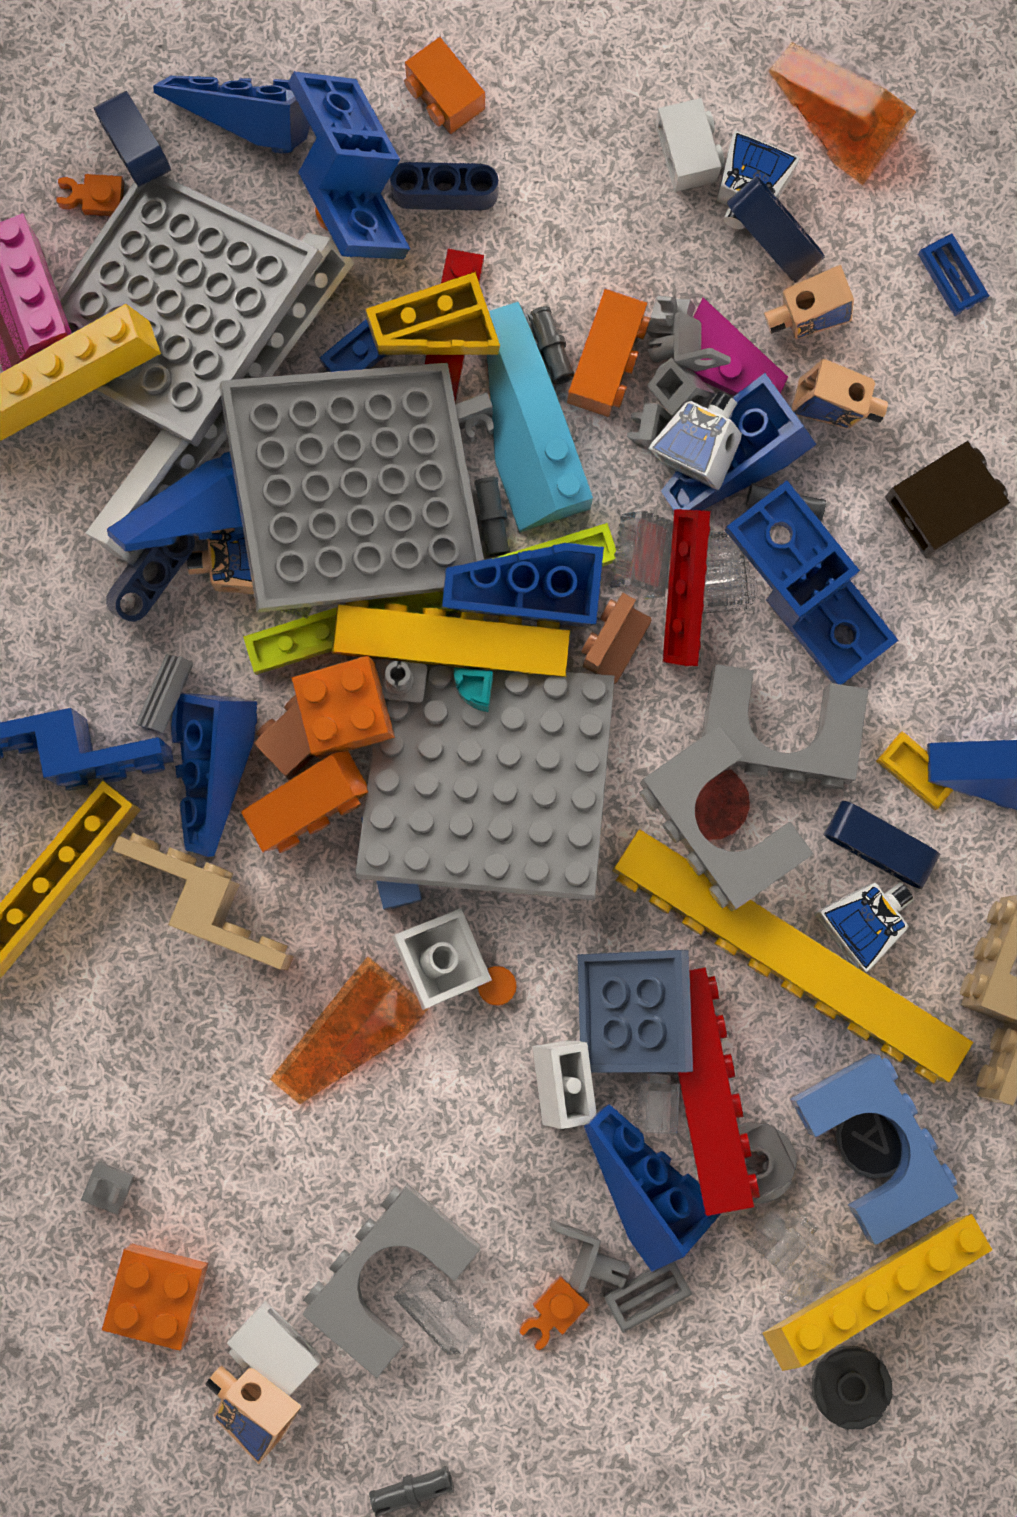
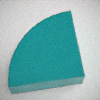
M454 668L455 685L461 698L471 707L489 712L493 671Z

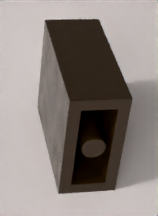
M969 441L964 442L895 485L885 496L926 559L996 516L1010 504L1007 499L1008 493L1005 486L1000 480L993 478L986 468L987 462L984 455L979 449L973 448Z

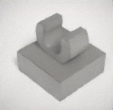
M670 296L656 297L647 333L651 338H660L674 334L675 313L683 312L692 317L695 305L688 299H675V297Z
M487 392L455 404L460 430L465 428V435L470 442L475 441V434L472 428L476 424L484 425L488 434H493L494 425L491 419L493 406Z
M644 403L643 412L631 414V419L640 424L639 431L628 432L627 437L634 443L643 444L649 449L651 443L671 421L673 416L659 404Z
M98 1161L94 1166L81 1201L118 1215L121 1213L135 1175Z

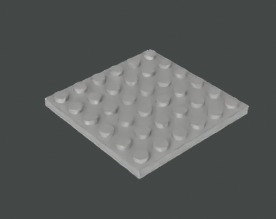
M162 175L139 188L135 182L132 184L58 293L72 333L124 304L129 305L150 321L161 354L93 390V392L198 447L223 409L219 387L222 380L243 379L323 256L319 249Z
M448 363L222 380L220 382L221 401L257 613L441 592L444 590L446 568L484 560Z
M425 664L428 670L422 703L385 699L395 738L373 744L367 786L368 793L366 794L355 873L356 878L595 901L615 676L566 672V677L495 669L484 670L477 667L464 666L462 667L464 669L493 671L489 712H484L468 705L459 695L455 685L454 668L461 667Z

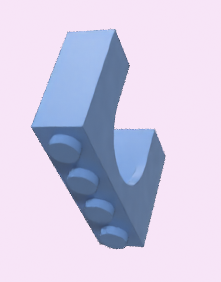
M871 1053L790 1098V1101L808 1134L814 1137L825 1133L853 1116L863 1113H877L883 1116L897 1131L901 1142V1160L894 1175L883 1185L848 1204L866 1239L872 1244L878 1245L957 1200L959 1197L953 1188L958 1185L954 1174L945 1163L940 1165L933 1152L938 1149L935 1140L926 1128L920 1129L914 1118L918 1114L916 1106L907 1093L901 1095L894 1080L898 1079V1075L893 1065L886 1057L881 1059L880 1055Z

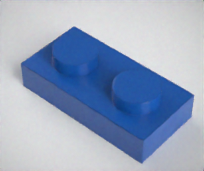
M365 319L321 355L319 359L328 372L371 369L386 355L378 354L369 325Z

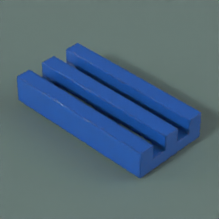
M952 233L919 251L918 256L954 316L974 307L979 302L987 300L989 297L988 292ZM943 247H947L975 295H969L960 279V275L944 253ZM932 253H934V255L936 256L937 260L939 261L940 265L942 266L943 270L948 276L950 282L952 283L962 302H960L959 298L957 297L956 293L954 292L953 288L951 287L950 283L948 282L946 276L944 275L943 271L941 270Z

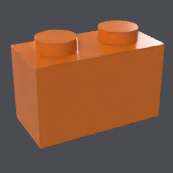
M441 37L405 61L406 79H404V83L415 99L421 97L426 103L428 115L438 127L443 125L452 134L485 110V91Z

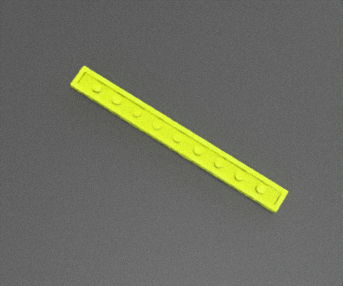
M608 523L499 556L513 555L562 543L604 547L602 567L619 561ZM443 591L364 600L369 602V608L384 610V604L391 603L408 606L407 612L422 614L423 608L446 610V615L461 611L442 608ZM337 607L243 636L255 675L331 652Z

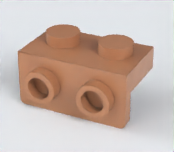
M623 592L617 602L610 599L600 617V620L605 622L599 635L592 632L581 650L583 654L587 655L583 668L594 674L615 676L614 684L619 681L652 621L651 617L633 608L636 599Z

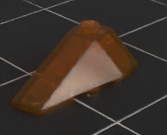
M793 42L790 43L769 70V73L791 104L797 107L806 119L810 131L814 136L817 135L828 151L827 155L832 162L862 185L865 184L906 133L916 113L914 109L887 89Z
M368 956L283 1061L270 1080L298 1104H301L405 1038L429 1008L422 1010L417 996Z

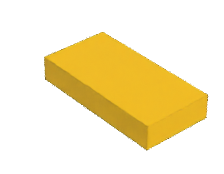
M903 731L894 738L876 760L877 763L934 810H937L953 791L951 788L928 782V752Z

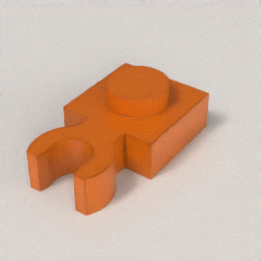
M85 174L84 184H77L74 179L69 177L58 179L61 189L72 190L71 195L68 197H57L56 202L62 209H73L82 204L84 215L111 216L123 199L124 180L122 176Z
M560 1275L533 1304L540 1312L539 1316L526 1319L521 1324L519 1332L525 1335L530 1328L536 1327L540 1329L542 1335L536 1341L534 1347L537 1350H541L547 1345L550 1338V1330L553 1327L563 1335L590 1304Z

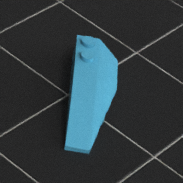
M515 302L489 311L500 343L498 355H487L490 401L493 406L492 421L494 425L495 464L520 533L590 510L593 496L542 356L519 302Z

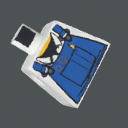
M735 130L729 146L717 201L728 206L727 201L755 176H758L773 194L779 198L792 179L800 157ZM728 208L723 219L724 222L732 228L743 229L745 226Z
M717 392L708 408L692 401L686 402L651 443L649 449L662 464L719 491L741 440L742 433L728 419L737 402L722 392Z
M901 882L885 894L876 883H872L815 912L814 915L852 965L863 972H867L908 929V924L899 912L912 903L914 898Z

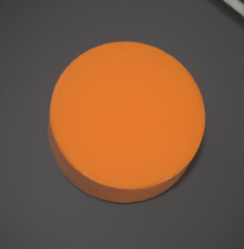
M501 966L488 968L487 970L492 980L477 987L479 995L485 1002L491 1005H503L509 1002L516 992L514 975L508 969Z

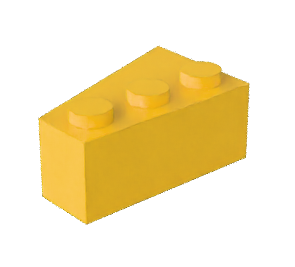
M475 272L366 308V320L379 355H498L500 343Z

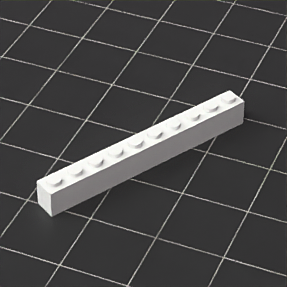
M307 233L302 239V242L319 249L323 258L243 379L272 377L354 265L350 257L341 256L332 238ZM223 409L198 447L162 429L86 531V534L114 556L134 565L145 549L125 552L108 536L107 528L206 461L211 460L228 437Z

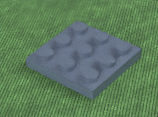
M689 950L577 954L580 1042H587L591 1073L693 1072Z

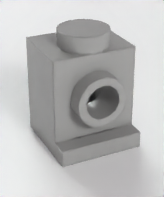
M673 357L658 367L655 376L647 384L649 389L672 416H675L686 402L692 401L705 407L716 395L693 370L675 363Z

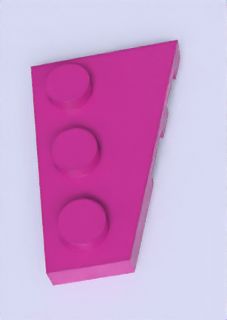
M702 298L693 318L701 322V350L712 348L731 357V363L694 372L703 382L732 396H735L766 373L781 394L788 376L705 298ZM702 358L701 360H712V359Z

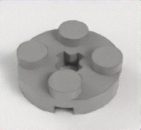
M747 1122L738 1125L739 1134L747 1133L751 1153L755 1151L758 1156L764 1154L767 1161L762 1163L763 1171L761 1173H757L753 1168L747 1169L748 1174L755 1173L760 1198L753 1199V1202H771L782 1196L792 1183L791 1180L797 1165L794 1147L784 1133L769 1124ZM745 1158V1163H747L750 1160V1158Z

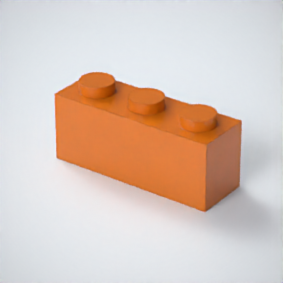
M604 289L568 391V404L606 417L610 416L613 406L620 408L627 386L621 385L624 373L632 374L639 352L633 350L637 338L644 340L651 318L645 316L647 302Z
M349 751L333 753L243 809L241 813L262 852L278 849L279 853H283L300 843L298 836L306 831L312 835L329 826L331 823L328 818L339 812L340 816H343L360 807L362 804L359 799L368 793L367 784Z

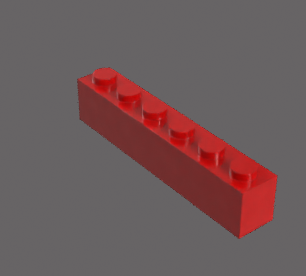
M706 967L689 970L693 1072H678L705 1214L709 1216L753 1208V1199L760 1198L755 1173H747L745 1158L752 1157L747 1133L739 1134L736 1118L744 1116L739 1093L731 1094L728 1078L735 1077L731 1054L723 1055L720 1039L727 1038V1031L723 1014L715 1015L713 1000L720 999L715 976H707Z

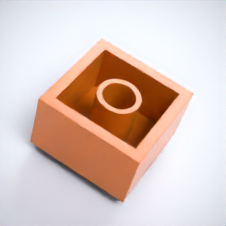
M369 656L291 677L310 751L314 756L322 759L333 753L350 751L395 738L376 664Z
M133 1243L130 1244L122 1253L102 1331L181 1351L188 1342L209 1263Z

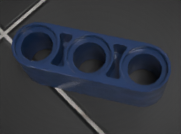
M127 91L93 107L102 127L138 188L172 171L160 145Z
M404 162L396 166L390 177L392 199L396 205L404 209L482 211L488 210L497 202L499 179L495 169L487 164ZM404 182H411L416 185L411 190L399 188ZM440 183H449L453 188L448 191H441L436 186ZM483 183L490 186V189L480 192L473 187Z
M755 176L727 201L734 215L795 283L825 258L824 253L758 176Z
M179 536L180 543L172 551L167 548V545L145 548L134 565L128 564L106 596L108 610L113 615L131 622H136L145 617L195 547L194 536ZM154 561L158 568L157 575L153 580L146 581L143 576V570L148 563ZM132 593L135 597L134 607L130 611L123 612L120 606L121 599L125 594Z
M841 801L823 834L833 843L918 889H923L941 855L929 845L847 801Z

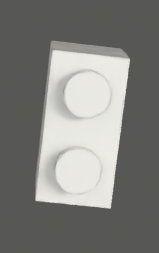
M702 98L658 108L655 126L674 192L717 182L720 169L724 167V155L721 146L714 143L712 136L715 130L713 116L710 110L705 111Z
M566 1040L533 1046L543 1125L558 1129L586 1125L597 1114L587 1042Z
M266 1301L261 1304L227 1342L232 1348L229 1351L230 1355L241 1367L247 1369L250 1366L288 1396L319 1365L322 1358Z

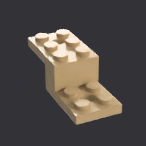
M132 833L130 840L118 836L112 851L186 880L169 921V926L277 969L289 970L294 956L285 953L288 945L261 936L259 942L249 939L252 931L225 921L240 885L231 880L232 872L208 862L205 863L203 869L195 866L196 858L170 847L167 854L159 852L161 844L135 833Z
M1017 895L1001 897L999 902L995 901L992 904L987 916V923L991 924L986 938H980L974 951L973 958L977 960L973 974L968 973L960 989V995L964 996L961 1003L962 1006L1004 1023L1002 1028L996 1029L991 1039L990 1049L994 1050L989 1065H983L978 1074L976 1085L980 1087L977 1096L991 1102L1011 1106L1014 1105L1017 1097V977L1010 974L1017 956Z

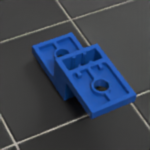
M294 71L288 85L316 136V140L298 173L341 256L404 259L410 247L381 195L400 158L357 79Z
M788 480L726 526L725 531L771 587L772 592L766 601L832 683L844 684L899 641L851 582L860 571ZM774 526L785 527L790 533V541L781 545L775 543L770 537V529ZM839 625L849 627L854 635L853 642L846 645L839 643L834 637L835 627Z
M72 708L0 722V759L4 758L3 752L18 749L19 754L38 751L43 778L57 784V786H65L66 791L86 788L89 786V780L103 778L106 783L124 780L127 778L126 772L141 770L142 774L158 773L165 770L164 764L174 762L171 747L159 737L93 751L87 719Z

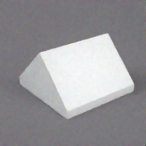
M461 908L392 936L422 1010L492 980Z

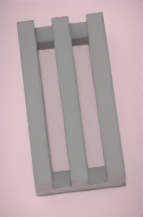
M165 655L136 725L159 733L165 731L192 669V661L180 656Z
M674 1261L655 1271L649 1269L627 1281L623 1287H617L603 1296L622 1333L689 1297L692 1295V1292ZM671 1270L672 1276L619 1305L616 1304L615 1300ZM678 1283L680 1290L626 1320L624 1319L622 1313Z

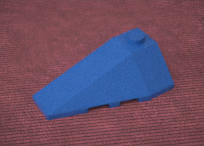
M170 75L153 85L154 93L257 146L271 147V151L275 153L292 152L294 148L307 139L310 124L288 85L289 80L274 79L273 85L256 87L252 86V78H239V80L228 81L219 85L218 79L215 77Z
M766 373L733 397L737 405L728 419L735 424L742 435L719 491L676 471L661 490L673 510L702 511L745 489L752 483L754 484L787 467L817 445Z
M230 451L223 453L219 458L206 461L107 528L108 536L126 552L171 545L176 542L177 536L188 535L198 536L199 540L212 538V531L234 528L235 534L244 533Z
M562 543L499 558L448 567L445 570L442 608L495 616L517 617L522 620L536 622L553 621L567 626L591 627L597 623L604 547Z
M183 692L179 696L172 713L171 735L172 743H180L182 764L176 765L175 769L176 778H182L186 790V797L180 803L186 851L207 857L215 856L255 739L257 701Z
M1017 740L927 744L929 757L928 782L951 788L968 796H976L994 802L996 805L1007 809L1017 810Z
M608 1104L584 1128L628 1239L649 1269L655 1271L683 1258L721 1214L706 1216L698 1181L690 1174L681 1175L670 1165L671 1158L665 1152L660 1151L656 1153L645 1143L643 1133Z

